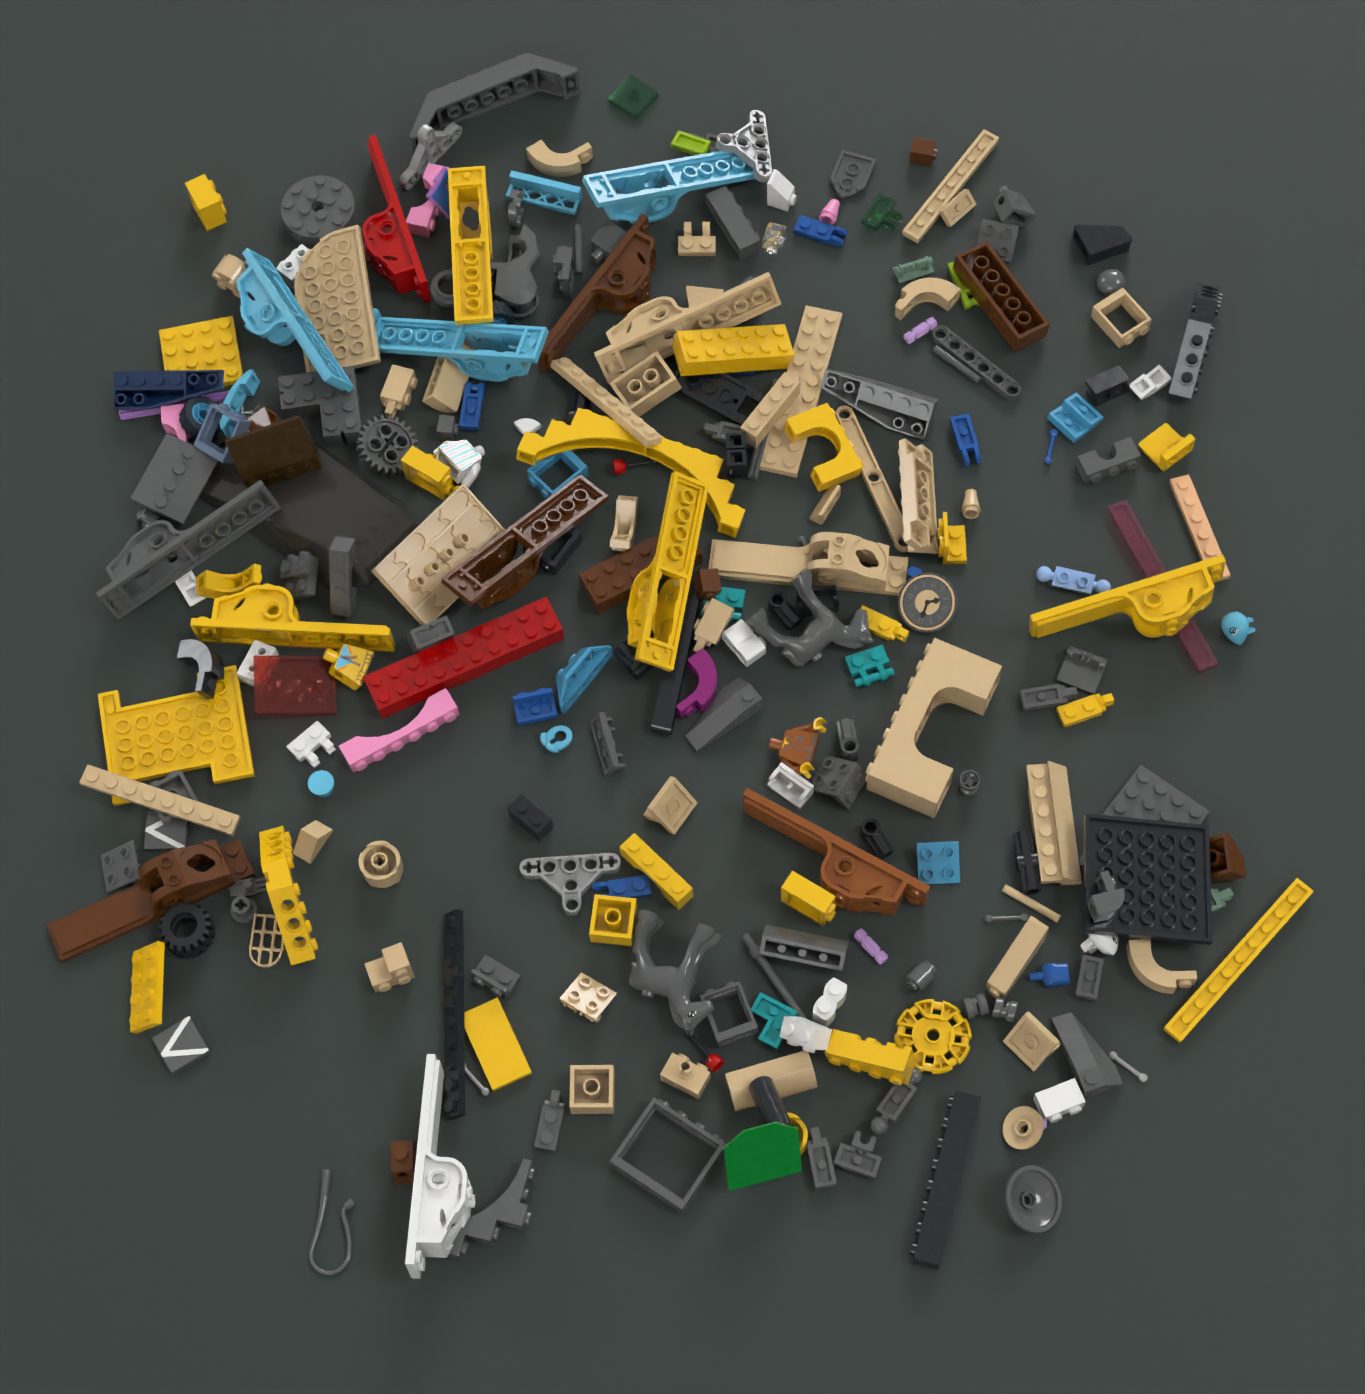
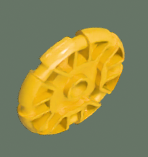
M926 999L914 1003L913 1007L910 1009L906 1008L896 1023L897 1033L894 1034V1040L897 1045L896 1047L904 1050L905 1046L912 1047L914 1045L916 1050L914 1053L916 1059L914 1068L919 1069L922 1073L923 1071L932 1072V1074H943L953 1070L952 1067L956 1064L960 1065L967 1057L970 1050L969 1040L972 1039L971 1028L967 1019L962 1017L961 1011L954 1005L946 1001L937 1002L934 999ZM933 1010H939L941 1015L932 1014ZM919 1013L923 1018L917 1021L914 1016ZM951 1019H954L957 1023L953 1027L948 1022ZM906 1029H912V1035L905 1034ZM936 1031L939 1034V1039L931 1041L928 1039L927 1033ZM955 1037L961 1038V1042L955 1043ZM950 1052L952 1057L947 1060L945 1055ZM925 1057L934 1058L933 1064L926 1063Z

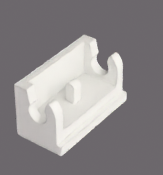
M782 762L769 777L770 781L767 784L769 788L799 810L814 792V785Z

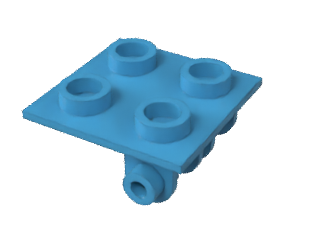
M959 841L917 843L918 880L925 884L960 883Z

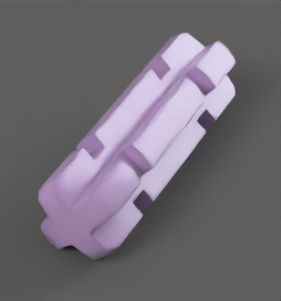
M933 317L928 318L926 322H922L911 329L912 332L908 331L905 333L904 340L907 344H911L915 339L929 332V329L935 328L937 321Z
M862 928L855 932L854 938L861 942V946L872 957H875L878 964L881 965L888 959V955L883 950H880V947L870 936L867 937V933Z

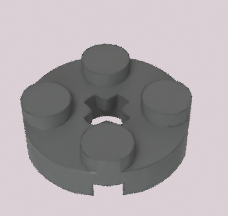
M512 189L509 198H513V201H511L508 207V220L510 227H521L522 220H524V208H521V204L524 202V191Z

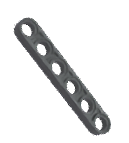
M939 325L933 329L932 340L935 344L981 376V380L1005 399L1015 401L1020 397L1021 386L1009 375L947 327ZM937 332H943L946 336L944 338H938L935 334ZM957 343L960 345V348L952 349L950 344ZM966 354H971L974 356V359L968 361L964 358V356ZM985 365L989 370L981 372L978 367ZM998 376L1001 377L1003 381L1001 383H995L993 381V378ZM1015 388L1017 393L1009 394L1007 389Z

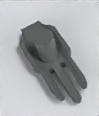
M248 878L237 881L233 886L229 887L230 897H248L267 891V888H261L266 886V882L256 884L257 882L266 881V878Z

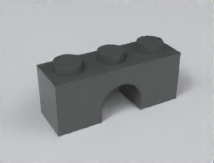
M1131 437L1113 443L1111 449L1113 458L1110 460L1100 458L1096 450L1077 456L1075 466L1085 485L1091 482L1097 483L1102 478L1107 476L1113 477L1126 469L1132 470L1137 467L1141 455Z

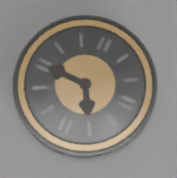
M921 573L910 578L902 587L898 598V608L902 619L908 626L920 632L932 633L943 629L952 622L958 609V597L953 585L945 577L935 573Z

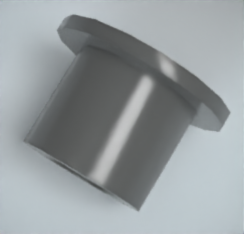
M245 896L236 897L232 901L230 909L231 916L239 923L250 922L254 919V913L257 914L258 911L256 903L251 898Z

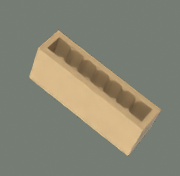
M464 340L462 348L464 350H474ZM437 357L422 402L441 412L456 413L469 376L462 372L453 361L444 357Z
M801 1051L725 1074V1080L735 1112L755 1106L749 1092V1085L760 1076L772 1078L780 1098L817 1088L815 1072L807 1051Z

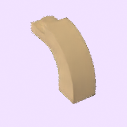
M542 140L526 148L529 162L538 171L554 177H568L582 172L581 165L593 158L592 147L588 142L569 153L562 154L551 151Z
M939 278L915 280L901 290V298L895 304V317L902 320L915 305L922 302H932L949 311L959 300L960 288L949 281Z
M619 495L617 498L615 526L610 539L612 550L626 551L633 547L638 497Z
M1150 939L1128 941L1126 950L1129 965L1135 976L1147 987L1161 993L1174 994L1177 986L1179 988H1189L1195 984L1197 980L1196 971H1169L1160 967L1152 956Z

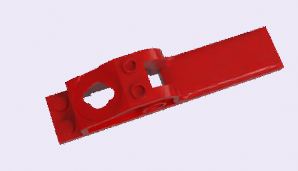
M376 134L369 136L370 142H367V146L387 209L370 216L363 224L362 232L365 240L363 247L367 263H371L373 270L380 277L383 276L399 295L416 290L418 297L423 298L424 304L432 302L428 283Z

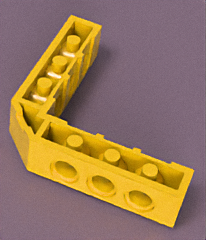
M284 826L259 832L261 867L266 878L267 892L290 963L295 965L316 959L315 951L318 950V945L315 938L311 939L310 932H313L310 920H305L304 914L307 913L304 901L300 902L298 895H301L298 883H294L292 879L291 869L294 868L290 833L289 831L285 832ZM285 900L293 901L291 904L283 903ZM292 918L298 919L295 923L289 922ZM296 937H303V938H304V939L301 940V941H296V940H295Z

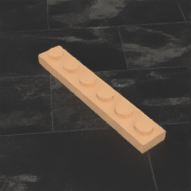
M1189 474L1170 479V486L1201 561L1222 555ZM1226 563L1223 577L1219 581L1230 578V572Z

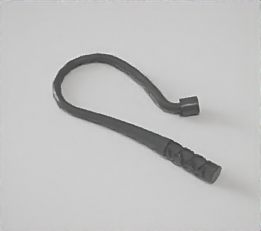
M327 1169L322 1170L319 1214L308 1258L316 1272L323 1275H334L341 1272L351 1259L352 1240L345 1212L347 1209L350 1210L355 1203L349 1198L343 1203L344 1206L341 1210V1218L347 1238V1256L344 1263L333 1271L320 1269L314 1262L313 1251L321 1230L329 1197L331 1170Z

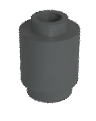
M924 960L906 976V984L912 991L915 992L917 990L921 992L935 978L937 970L930 962Z

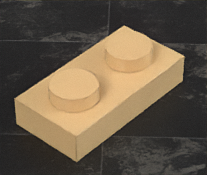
M963 189L941 208L939 213L945 224L951 227L977 204L970 191Z

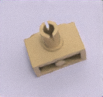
M672 1053L660 1074L661 1081L699 1100L711 1078L709 1069L700 1063L695 1065L689 1061L690 1059L681 1053L678 1055Z

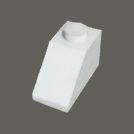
M774 169L767 183V205L788 212L790 206L795 204L797 198L795 186L778 170Z

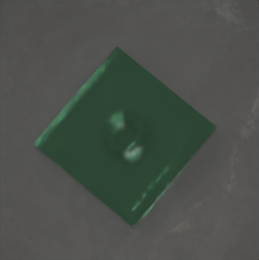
M630 74L609 96L608 102L637 120L658 98L659 92Z

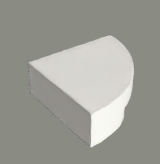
M529 418L519 419L514 422V426L523 435L525 431L534 433L541 428L539 422Z

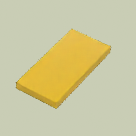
M498 997L464 1012L466 1033L493 1092L532 1074Z

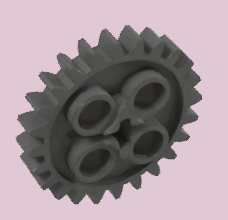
M383 414L379 417V420L376 416L372 418V421L368 419L365 425H362L360 428L361 431L357 434L359 438L355 442L359 444L356 451H362L359 458H365L363 464L369 463V470L375 467L376 474L380 470L383 471L384 476H386L388 471L391 476L395 472L401 474L403 471L401 459L411 446L416 445L418 440L412 439L415 433H409L411 426L405 428V421L398 423V417L392 420L391 415H388L387 419L384 418ZM381 430L386 431L388 435H384ZM393 433H396L397 436L388 446L384 454L379 458L378 454L380 453L384 445L388 442ZM396 441L401 442L404 447L399 446ZM370 444L376 445L378 449L372 448ZM386 455L391 456L394 461L389 460Z

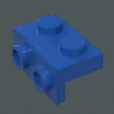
M540 688L530 693L521 692L512 697L518 726L558 718L552 688Z

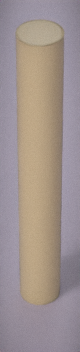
M1007 884L1004 886L1002 892L1057 923L1061 915Z

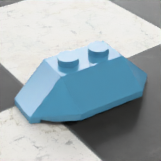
M605 645L580 649L577 654H573L570 657L569 664L564 669L559 670L556 675V683L562 714L568 711L613 656L611 646Z

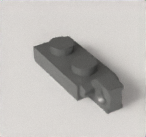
M724 421L715 425L705 423L703 435L712 437L713 440L726 443L725 433L740 432L742 425ZM745 442L746 448L754 449L753 446Z
M1060 684L1019 691L1023 712L1067 704L1068 700L1077 699L1078 695L1076 687L1065 688L1064 685Z
M552 1090L550 1101L545 1100L534 1149L556 1153L564 1116V1104L560 1103L561 1091Z
M819 1127L810 1128L812 1140L807 1141V1151L815 1190L837 1186L829 1142L826 1137L821 1138Z

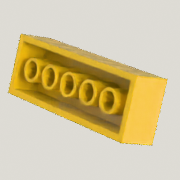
M785 324L677 331L672 343L681 376L788 369V365L791 364L794 358V351Z

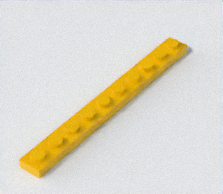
M1296 878L1167 1023L1163 1030L1177 1042L1181 1043L1314 891Z

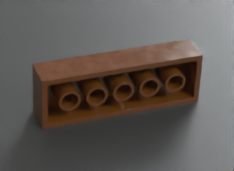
M988 241L956 255L953 265L954 271L1014 352L1046 337L1050 323Z
M659 534L579 573L580 584L598 615L629 600L635 578L654 559ZM698 545L693 568L703 564L702 552ZM662 574L659 585L671 579V577Z

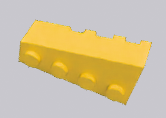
M833 1029L828 1049L825 1050V1055L831 1064L837 1066L843 1064L849 1066L848 1068L855 1072H861L862 1070L868 1072L874 1078L881 1079L883 1077L889 1079L895 1085H908L916 1064L911 1047L905 1046L904 1050L896 1047L897 1045L887 1042L885 1046L873 1038L868 1037L864 1041L861 1040L862 1038L859 1035Z

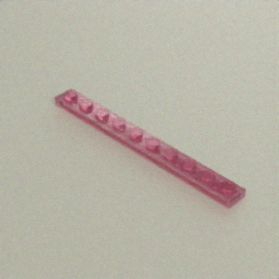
M1125 499L1109 506L1108 512L1145 578L1167 572L1127 500ZM1193 617L1188 620L1189 623L1176 634L1200 674L1216 667L1218 662Z

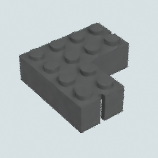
M354 365L342 367L354 386L350 392L346 390L341 391L325 383L317 371L278 377L281 410L284 418L288 419L300 415L301 419L321 416L323 438L327 448L344 446L341 435L343 432L348 445L357 444L355 443L357 438H359L357 434L361 431L360 428L363 423Z

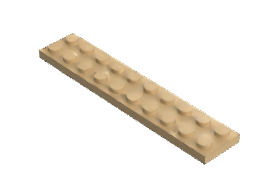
M805 306L793 348L794 358L791 364L788 365L786 372L801 381L800 394L770 430L760 470L797 478L808 437L792 443L783 427L787 418L817 407L822 391L825 369H828L842 320V313Z

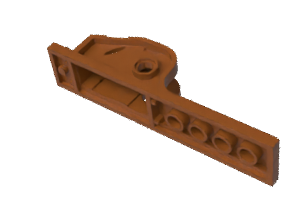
M746 788L743 793V810H745V814L825 856L821 864L820 887L836 896L835 904L837 909L862 913V911L879 912L881 915L895 916L905 897L916 906H925L930 891L929 885Z

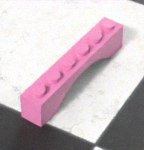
M445 688L428 697L418 716L402 729L379 737L356 736L339 745V748L352 772L361 771L368 764L382 760L388 753L396 752L403 745L417 741L425 733L433 732L440 725L454 721L459 716V711Z

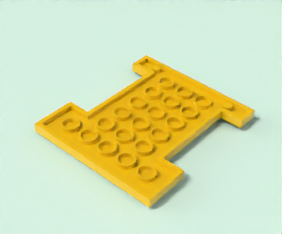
M237 666L224 667V679L217 680L214 699H206L197 692L121 707L118 690L98 694L108 771L141 782L164 777L172 771L181 770L182 772L211 767L215 785L255 776L240 681L237 676ZM112 796L114 806L131 803Z

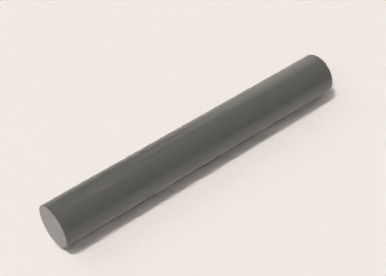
M580 224L575 225L576 275L583 274L582 225Z
M938 345L934 347L933 352L977 384L981 381L982 377Z

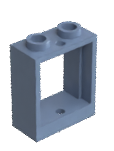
M211 404L193 446L222 463L233 464L234 461L228 448L226 447L224 450L213 444L211 440L222 415L237 422L231 437L246 433L251 422L245 419L244 414L231 411V407L227 404Z

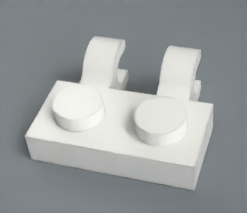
M318 721L286 746L300 762L306 759L314 768L320 764L319 758L313 753L316 749L322 746L329 755L336 750L333 747L334 744L329 740L331 734Z

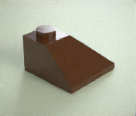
M1225 832L1210 837L1211 883H1228L1246 877L1244 857L1230 834Z

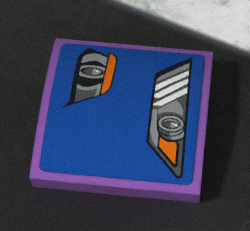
M443 167L434 178L433 182L435 184L426 194V197L450 220L448 169Z

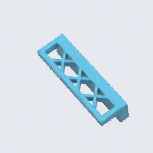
M511 170L509 175L510 186L506 193V199L513 200V198H509L512 189L517 188L524 191V202L522 203L576 216L582 200L581 187ZM537 193L540 195V197L537 199H531L529 195ZM554 197L558 201L551 204L546 199ZM570 201L574 202L575 204L572 209L565 207L564 203Z

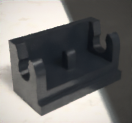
M1118 365L1086 379L1085 384L1089 388L1086 392L1094 405L1098 406L1128 393L1130 379Z
M836 584L812 588L814 594L823 605L832 612L839 611ZM796 591V602L800 616L802 618L814 616Z

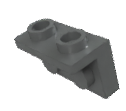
M484 955L476 969L472 968L470 971L473 982L481 987L486 985L498 997L504 996L508 998L521 979V975L487 955Z

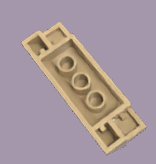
M904 438L899 440L898 449L904 530L902 537L904 542L908 544V552L937 554L939 551L933 453L923 444L914 446Z
M1048 761L1047 764L1026 765L1027 791L1035 852H1037L1039 859L1040 883H1060V885L1081 884L1067 768Z

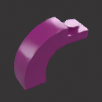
M703 648L687 659L688 669L696 676L699 684L690 696L676 705V713L681 719L694 714L696 708L703 713L713 701L717 692L716 667L710 655Z

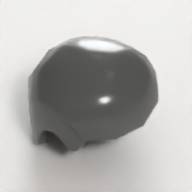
M1117 269L1103 271L1099 274L1096 281L1098 290L1106 297L1121 288L1125 290L1127 288L1123 273Z

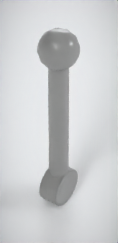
M1111 1051L1109 1053L1110 1059H1115L1138 1076L1140 1082L1144 1083L1147 1081L1148 1076L1145 1073H1139L1119 1058L1116 1052Z
M465 1064V1073L478 1086L481 1094L487 1096L489 1089L482 1086L466 1068Z

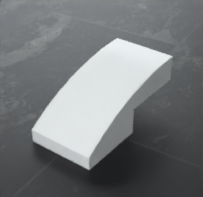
M1158 365L1147 375L1142 374L1129 387L1142 400L1172 381V378Z
M192 570L175 581L190 607L206 599V597L195 595L196 577Z

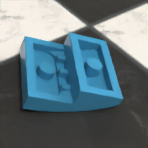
M1077 392L1065 399L1060 407L1050 412L1047 416V419L1073 443L1090 432L1104 418Z

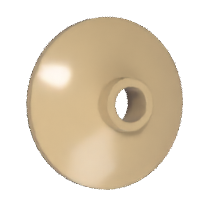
M1020 1106L1010 1111L1003 1123V1136L1006 1142L1015 1149L1025 1150L1033 1147L1040 1140L1043 1133L1042 1117L1035 1109L1028 1106ZM1028 1126L1027 1132L1024 1133L1025 1127Z

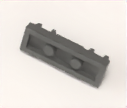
M598 712L590 721L604 775L611 776L616 770H622L626 764L619 763L618 760L623 757V754H616L615 740L612 737V733L616 729L615 727L608 726L613 721V718L606 717L605 712Z

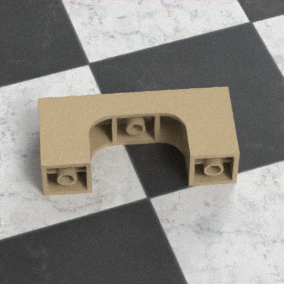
M934 638L932 644H927L924 651L925 657L923 661H919L916 667L917 673L915 678L911 677L909 681L907 695L903 694L901 697L899 711L894 712L891 719V727L885 730L882 746L878 745L874 754V762L869 763L865 778L867 790L932 818H935L951 785L953 768L923 756L917 750L915 744L930 713L941 704H956L983 716L999 683L1002 665L937 638Z

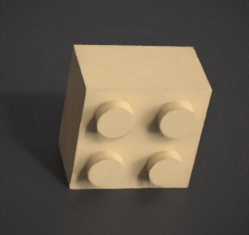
M570 1065L569 1108L571 1114H614V1065Z

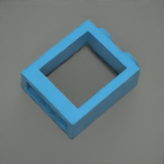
M571 450L537 461L535 466L532 465L527 469L528 482L534 488L537 487L545 499L577 475L581 474L585 478L589 476L587 465ZM561 459L575 473L552 491L539 476Z

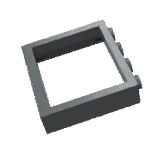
M653 1097L611 1158L610 1165L683 1214L724 1154L723 1147L726 1144L719 1135L708 1133L706 1131L707 1128L701 1123L696 1122L694 1124L688 1120L689 1117L680 1110L676 1112L671 1109V1105L667 1101L658 1100ZM656 1111L716 1150L683 1199L623 1160Z

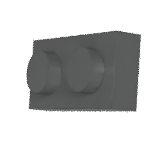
M1088 955L1082 956L1075 997L1092 1001L1097 1000L1104 959Z

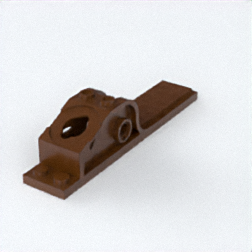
M644 214L639 216L548 333L538 360L539 370L544 373L548 369L551 370L552 360L561 357L595 311L608 310L614 314L626 316L635 307L649 300L652 286L650 283L651 276L656 265L655 239L649 235L648 216Z
M581 474L577 475L442 577L441 583L469 606L477 603L484 609L496 602L510 599L533 579L538 570L540 558L546 548L608 501V495ZM519 542L527 550L518 559L512 561Z
M239 838L223 846H219L216 839L201 844L177 848L144 863L138 870L140 879L133 886L49 923L47 928L60 961L64 963L155 922L160 917H165L163 912L165 910L169 911L172 904L178 906L180 901H183L184 904L187 901H191L194 904L233 886L239 880L254 877L255 873ZM213 861L215 863V865L206 872H199L195 870L196 867L201 866L203 864L206 865ZM161 883H164L165 886L157 889L155 892L152 891L153 888L158 887Z

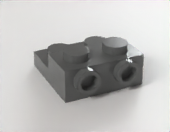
M560 246L557 248V254L553 255L554 275L558 277L560 292H563L564 300H571L575 275L573 247Z
M301 551L299 556L287 555V559L282 560L280 579L286 581L285 589L290 592L294 601L315 596L319 558L312 556L310 552Z
M181 770L172 771L166 775V778L149 784L150 786L198 801ZM156 811L163 825L177 819L176 817Z

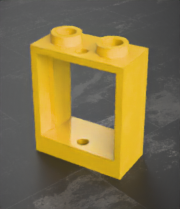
M411 446L401 459L406 479L444 500L447 495L452 494L454 488L450 467Z
M792 871L781 887V902L823 927L827 921L831 922L836 914V911H834L837 906L835 904L836 896Z

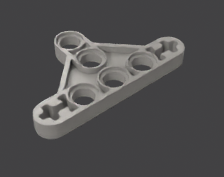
M753 110L749 114L747 125L734 134H719L715 145L720 151L733 152L752 167L756 180L767 182L772 174L766 117L763 112ZM754 131H760L762 134H756ZM724 140L727 141L729 144H723L720 141ZM738 142H743L746 146H741ZM756 144H761L764 148H759ZM758 157H761V158L765 159L766 161L763 162V161L758 160L757 158H758Z
M452 122L444 131H435L427 124L423 125L417 134V148L409 167L399 178V185L406 190L411 189L424 175L428 163L435 164L460 137L462 127Z
M615 853L528 858L521 862L519 868L521 875L525 879H541L562 897L564 912L574 916L580 913L582 909L581 896L602 874L618 872L621 868V860ZM611 859H614L615 862L614 867H610L606 863H609ZM594 860L597 866L594 869H587L585 867L586 862ZM600 860L603 861V868H600ZM567 862H574L576 868L572 871L566 870L564 867ZM547 863H553L556 867L554 871L546 872L544 866ZM537 864H540L541 873H538V869H531V873H527L525 870L527 865H531L532 868H538ZM574 881L577 883V887L574 890H568L565 887L566 883ZM569 901H576L578 907L575 910H569L566 907Z

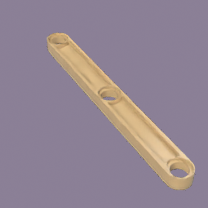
M846 405L840 406L836 410V419L844 427L847 439L853 443L857 457L859 456L863 462L861 475L895 548L903 553L908 552V545L901 546L898 543L900 539H903L904 530L902 514L853 410ZM841 412H847L850 416L846 419H843L839 416V414ZM874 474L879 477V480L872 482L868 477Z

